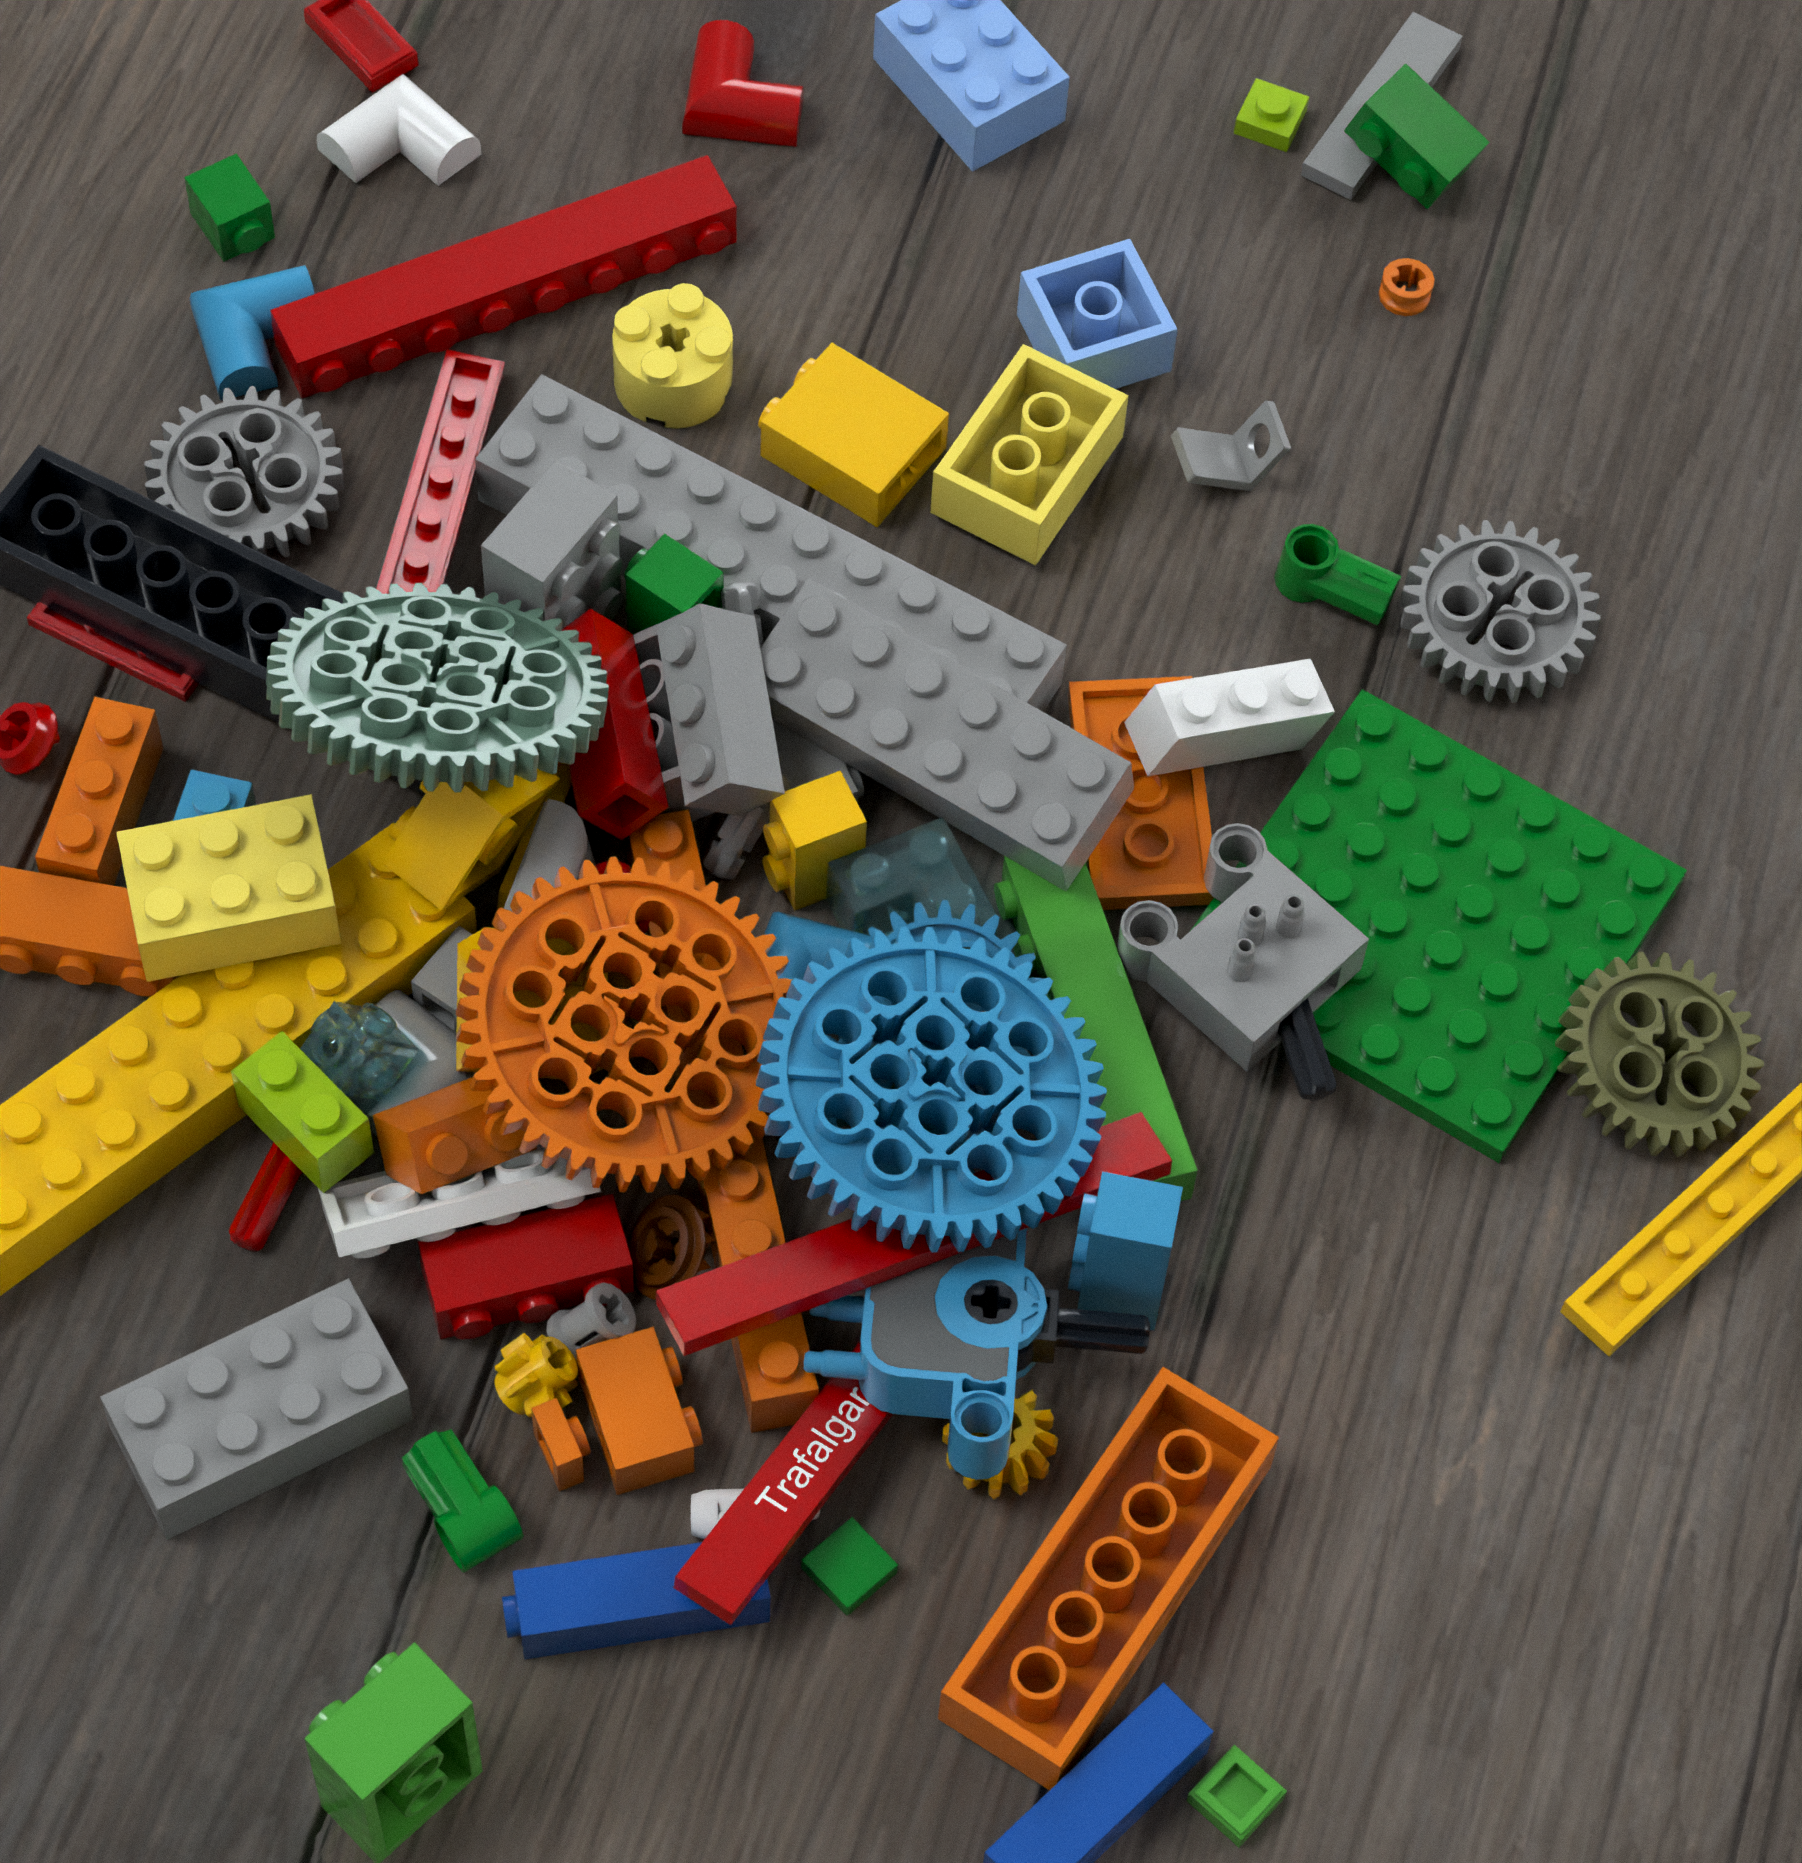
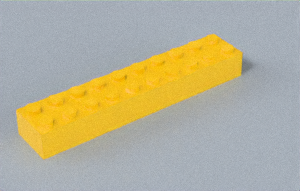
M394 822L328 869L341 944L180 975L0 1105V1296L247 1114L238 1106L231 1071L277 1034L283 1031L314 1064L318 1063L359 1033L371 1010L387 994L394 990H401L408 996L412 994L411 980L458 926L471 934L477 932L475 907L464 896L441 911L382 863L395 842L389 836L395 824Z

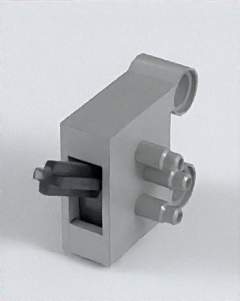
M1240 823L1225 825L1218 829L1211 838L1204 874L1206 889L1212 897L1223 903L1181 940L1177 937L1179 927L1177 918L1169 907L1160 902L1150 900L1140 901L1131 905L1124 912L1121 919L1117 943L1119 956L1128 977L1133 980L1147 982L1245 1071L1248 1072L1282 1041L1300 1097L1312 1102L1323 1100L1326 1096L1336 1091L1337 1084L1313 1012L1361 970L1369 938L1267 851L1265 839L1259 831L1249 825ZM1224 861H1240L1247 867H1231L1224 863ZM1150 937L1158 941L1159 944L1152 946L1142 945L1135 941V938Z

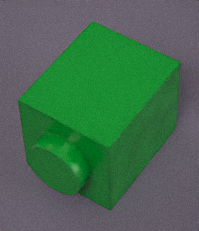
M237 153L184 177L190 214L223 262L242 253L253 252L264 243L275 238L270 201Z

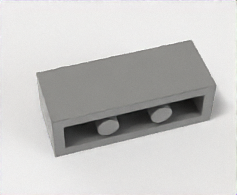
M699 603L656 627L685 806L742 816L785 794L755 616Z

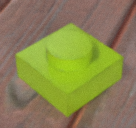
M1256 78L1236 118L1234 134L1287 152L1307 112L1309 96Z

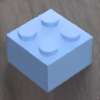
M1131 239L1021 272L1017 317L1035 350L1114 389L1171 372L1177 327Z

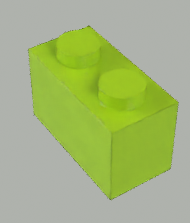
M283 1031L231 1071L238 1106L323 1194L374 1153L369 1118Z

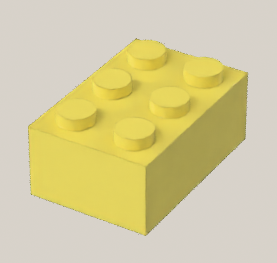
M1023 344L934 470L930 513L1036 566L1123 438L1129 395Z
M312 794L117 832L135 933L147 982L341 944L336 907Z

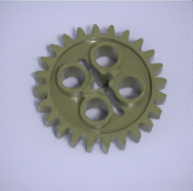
M1642 951L1637 952L1627 965L1620 957H1616L1608 964L1604 971L1599 968L1595 969L1584 981V985H1580L1569 997L1568 1000L1572 1006H1569L1559 1017L1558 1021L1569 1030H1565L1555 1041V1046L1572 1054L1568 1055L1560 1063L1558 1071L1566 1074H1576L1578 1080L1567 1091L1568 1096L1586 1095L1590 1102L1581 1114L1584 1118L1592 1117L1598 1113L1606 1117L1602 1128V1135L1606 1137L1617 1127L1625 1130V1148L1630 1150L1641 1138H1647L1651 1156H1657L1669 1142L1676 1157H1680L1693 1144L1700 1151H1703L1717 1139L1716 1136L1720 1139L1725 1138L1737 1127L1735 1122H1739L1751 1111L1752 1107L1747 1101L1760 1091L1761 1085L1750 1077H1753L1764 1067V1061L1747 1053L1761 1041L1759 1035L1742 1032L1741 1026L1752 1016L1750 1011L1733 1013L1728 1007L1737 994L1734 989L1720 995L1713 991L1717 978L1716 973L1711 972L1702 981L1694 978L1693 960L1688 959L1676 971L1672 969L1669 953L1663 952L1650 966L1647 957ZM1661 1004L1664 1007V1019ZM1621 1011L1631 1015L1638 1024V1028L1626 1022L1621 1015ZM1682 1021L1692 1025L1699 1037L1689 1033L1682 1024ZM1620 1070L1629 1073L1636 1081L1637 1087L1629 1085L1621 1076ZM1682 1080L1688 1081L1694 1086L1698 1092V1097L1690 1094L1685 1089ZM1656 1087H1657V1092H1656V1093H1657L1658 1103H1657L1656 1100H1655V1089H1656Z

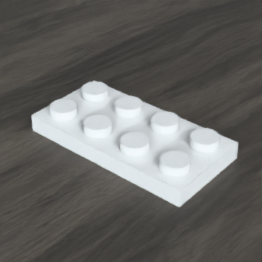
M540 1144L537 1145L536 1150L424 1194H420L386 1175V1171L338 1182L324 1194L318 1188L323 1211L338 1256L351 1255L355 1258H370L386 1252L391 1244L414 1238L423 1242L441 1240L452 1235L458 1227L478 1222L486 1225L508 1223L518 1218L521 1211L545 1205L553 1209L568 1208L581 1203L585 1199V1195L600 1192L601 1189L600 1187H592L591 1169L583 1167L572 1181L566 1179L567 1160L561 1157L549 1168L542 1167L543 1154L546 1148Z

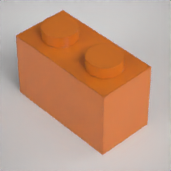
M473 1077L373 1115L386 1175L420 1194L523 1155L519 1148L525 1132L521 1128L506 1135H502L499 1132L507 1113L503 1110L498 1113L485 1114L483 1107L492 1090L472 1091L470 1084Z
M654 1326L623 1335L622 1337L576 1349L578 1379L616 1494L620 1495L693 1473L694 1447L703 1445L701 1429L693 1407L689 1406L681 1409L674 1388L683 1385L678 1360L672 1346L661 1349Z

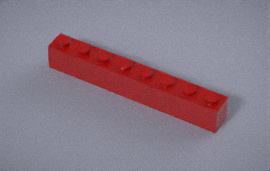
M706 155L271 309L275 346L301 398L319 392L334 391L349 381L375 372L392 370L402 362L430 352L445 351L455 343L486 332L500 331L511 323L539 313L556 311L566 303L594 293L609 292L619 284L641 276L662 273L672 265L703 254L717 253L726 246L737 242V206L709 156Z

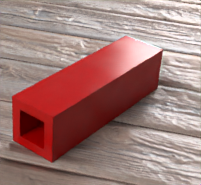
M590 608L564 627L562 631L577 630L579 632L578 642L590 643L592 645L591 655L601 657V669L607 671L606 684H609L604 727L599 728L597 741H589L587 753L575 752V761L573 764H569L578 816L623 840L669 808L634 636L629 631Z

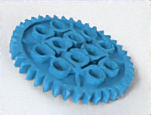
M900 927L894 944L890 943L881 930H877L873 934L869 949L859 939L853 937L849 941L845 955L832 947L827 951L823 966L811 961L807 966L803 980L794 978L791 981L786 998H779L772 1016L773 1018H770L763 1036V1039L766 1041L762 1043L757 1060L762 1065L756 1078V1086L764 1089L758 1103V1110L770 1113L764 1128L765 1134L782 1136L778 1141L774 1154L777 1158L796 1156L789 1177L792 1180L808 1176L813 1178L807 1193V1197L810 1200L821 1197L826 1193L833 1197L828 1215L834 1217L846 1208L854 1211L851 1229L854 1231H858L869 1220L876 1222L877 1241L883 1242L889 1236L892 1229L900 1230L901 1241L905 1249H910L917 1235L922 1234L925 1235L931 1252L938 1251L944 1236H950L957 1251L964 1252L971 1238V1233H974L984 1248L991 1247L997 1234V1229L1009 1240L1015 1239L1022 1223L1032 1229L1036 1228L1044 1211L1054 1214L1064 1198L1063 1195L1070 1197L1073 1194L1080 1180L1079 1176L1084 1177L1093 1159L1090 1155L1094 1154L1100 1142L1101 1135L1097 1132H1099L1106 1117V1112L1100 1109V1106L1107 1094V1089L1097 1084L1104 1069L1103 1064L1089 1061L1097 1045L1095 1040L1077 1039L1086 1023L1084 1018L1072 1017L1064 1019L1071 1000L1068 996L1049 1000L1047 995L1053 980L1048 977L1034 984L1031 983L1028 978L1033 964L1027 961L1017 966L1014 970L1008 967L1010 950L1005 947L997 952L993 958L986 956V943L982 937H979L972 944L970 950L962 948L960 932L956 930L952 931L946 944L938 943L933 927H926L921 942H914L907 927ZM872 996L885 997L894 1005L880 1004ZM964 1002L976 1003L983 1007L986 1012L972 1010ZM826 1034L840 1035L849 1044L835 1043L828 1039ZM898 1035L896 1043L892 1042L891 1040ZM919 1040L932 1041L942 1050L928 1049ZM872 1041L878 1043L872 1049H870ZM1012 1046L1023 1047L1030 1051L1033 1056L1021 1055ZM881 1078L888 1080L897 1089L882 1088L873 1079ZM967 1085L981 1086L990 1095L976 1094ZM827 1118L843 1119L852 1128H837L829 1123ZM996 1121L991 1133L983 1131L978 1136L976 1134L972 1135L964 1142L969 1131L977 1133L982 1128L986 1130ZM888 1123H891V1124H892V1125L887 1126V1127L884 1128V1129H881V1128H880V1127L886 1126ZM929 1123L936 1125L945 1134H932L925 1130L921 1124ZM1015 1130H1027L1034 1134L1038 1140L1024 1139ZM875 1163L890 1164L900 1174H886L879 1170ZM977 1168L984 1170L994 1180H981L974 1176L969 1169Z

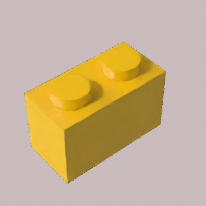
M841 771L787 790L785 794L770 801L769 823L763 825L769 855L763 857V866L775 892L784 890L794 911L864 883L867 821Z

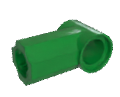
M1302 524L1293 528L1287 535L1274 579L1276 587L1281 594L1290 600L1304 603L1320 599L1378 626L1391 603L1402 576L1340 549L1337 539L1326 528L1315 524ZM1301 561L1310 563L1311 565L1304 564Z
M452 1429L445 1432L434 1431L415 1442L410 1451L401 1457L402 1466L435 1517L433 1522L444 1547L461 1572H467L524 1538L523 1530L510 1504L495 1485L488 1487Z

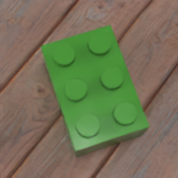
M415 1642L399 1656L396 1652H391L381 1658L366 1674L364 1678L365 1686L347 1702L343 1703L341 1700H336L326 1706L313 1719L309 1726L310 1734L304 1738L321 1806L374 1863H381L483 1771L473 1702Z

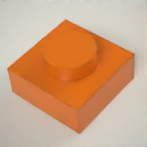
M557 1398L532 1407L534 1436L559 1492L584 1482L583 1457L591 1454V1450L578 1417L574 1416L566 1419Z

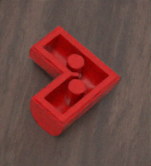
M714 20L705 23L700 28L697 37L682 123V134L796 147L804 102V87L749 80L754 55L752 33L741 24L729 20Z

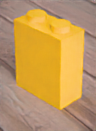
M831 342L817 359L810 358L801 366L795 377L794 385L781 399L778 397L773 398L764 408L758 422V427L761 429L760 456L870 524L878 527L947 448L949 413Z

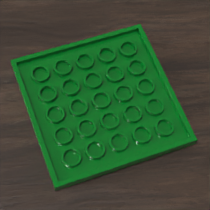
M1363 689L1260 832L1265 839L1267 851L1369 938L1361 970L1313 1012L1330 1065L1497 1163H1500L1557 1076L1560 1063L1571 1054L1555 1046V1041L1565 1030H1569L1558 1022L1559 1017L1569 1006H1572L1568 1000L1569 997L1580 985H1584V981L1595 969L1599 968L1604 971L1614 958L1620 957L1627 965L1636 955L1683 883L1687 872L1685 868ZM1239 862L1235 868H1242L1247 866L1242 862ZM1214 898L1193 928L1223 902Z

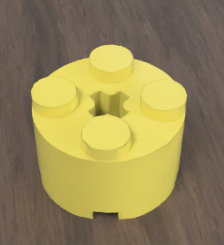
M685 283L678 284L672 289L647 293L619 309L615 315L612 335L615 391L623 407L631 415L646 422V417L665 421L666 428L676 429L695 426L718 413L725 403V396L730 389L733 377V333L730 322L722 309L713 301L703 296L702 291L698 287Z

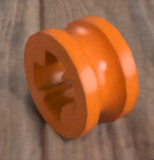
M1402 258L1390 262L1384 268L1378 293L1380 302L1387 310L1396 315L1413 316L1423 312L1430 302L1435 281L1433 272L1426 264L1415 259ZM1407 281L1408 288L1415 284L1417 289L1416 291H1405L1406 286L1403 285L1401 288L1396 287L1397 282Z

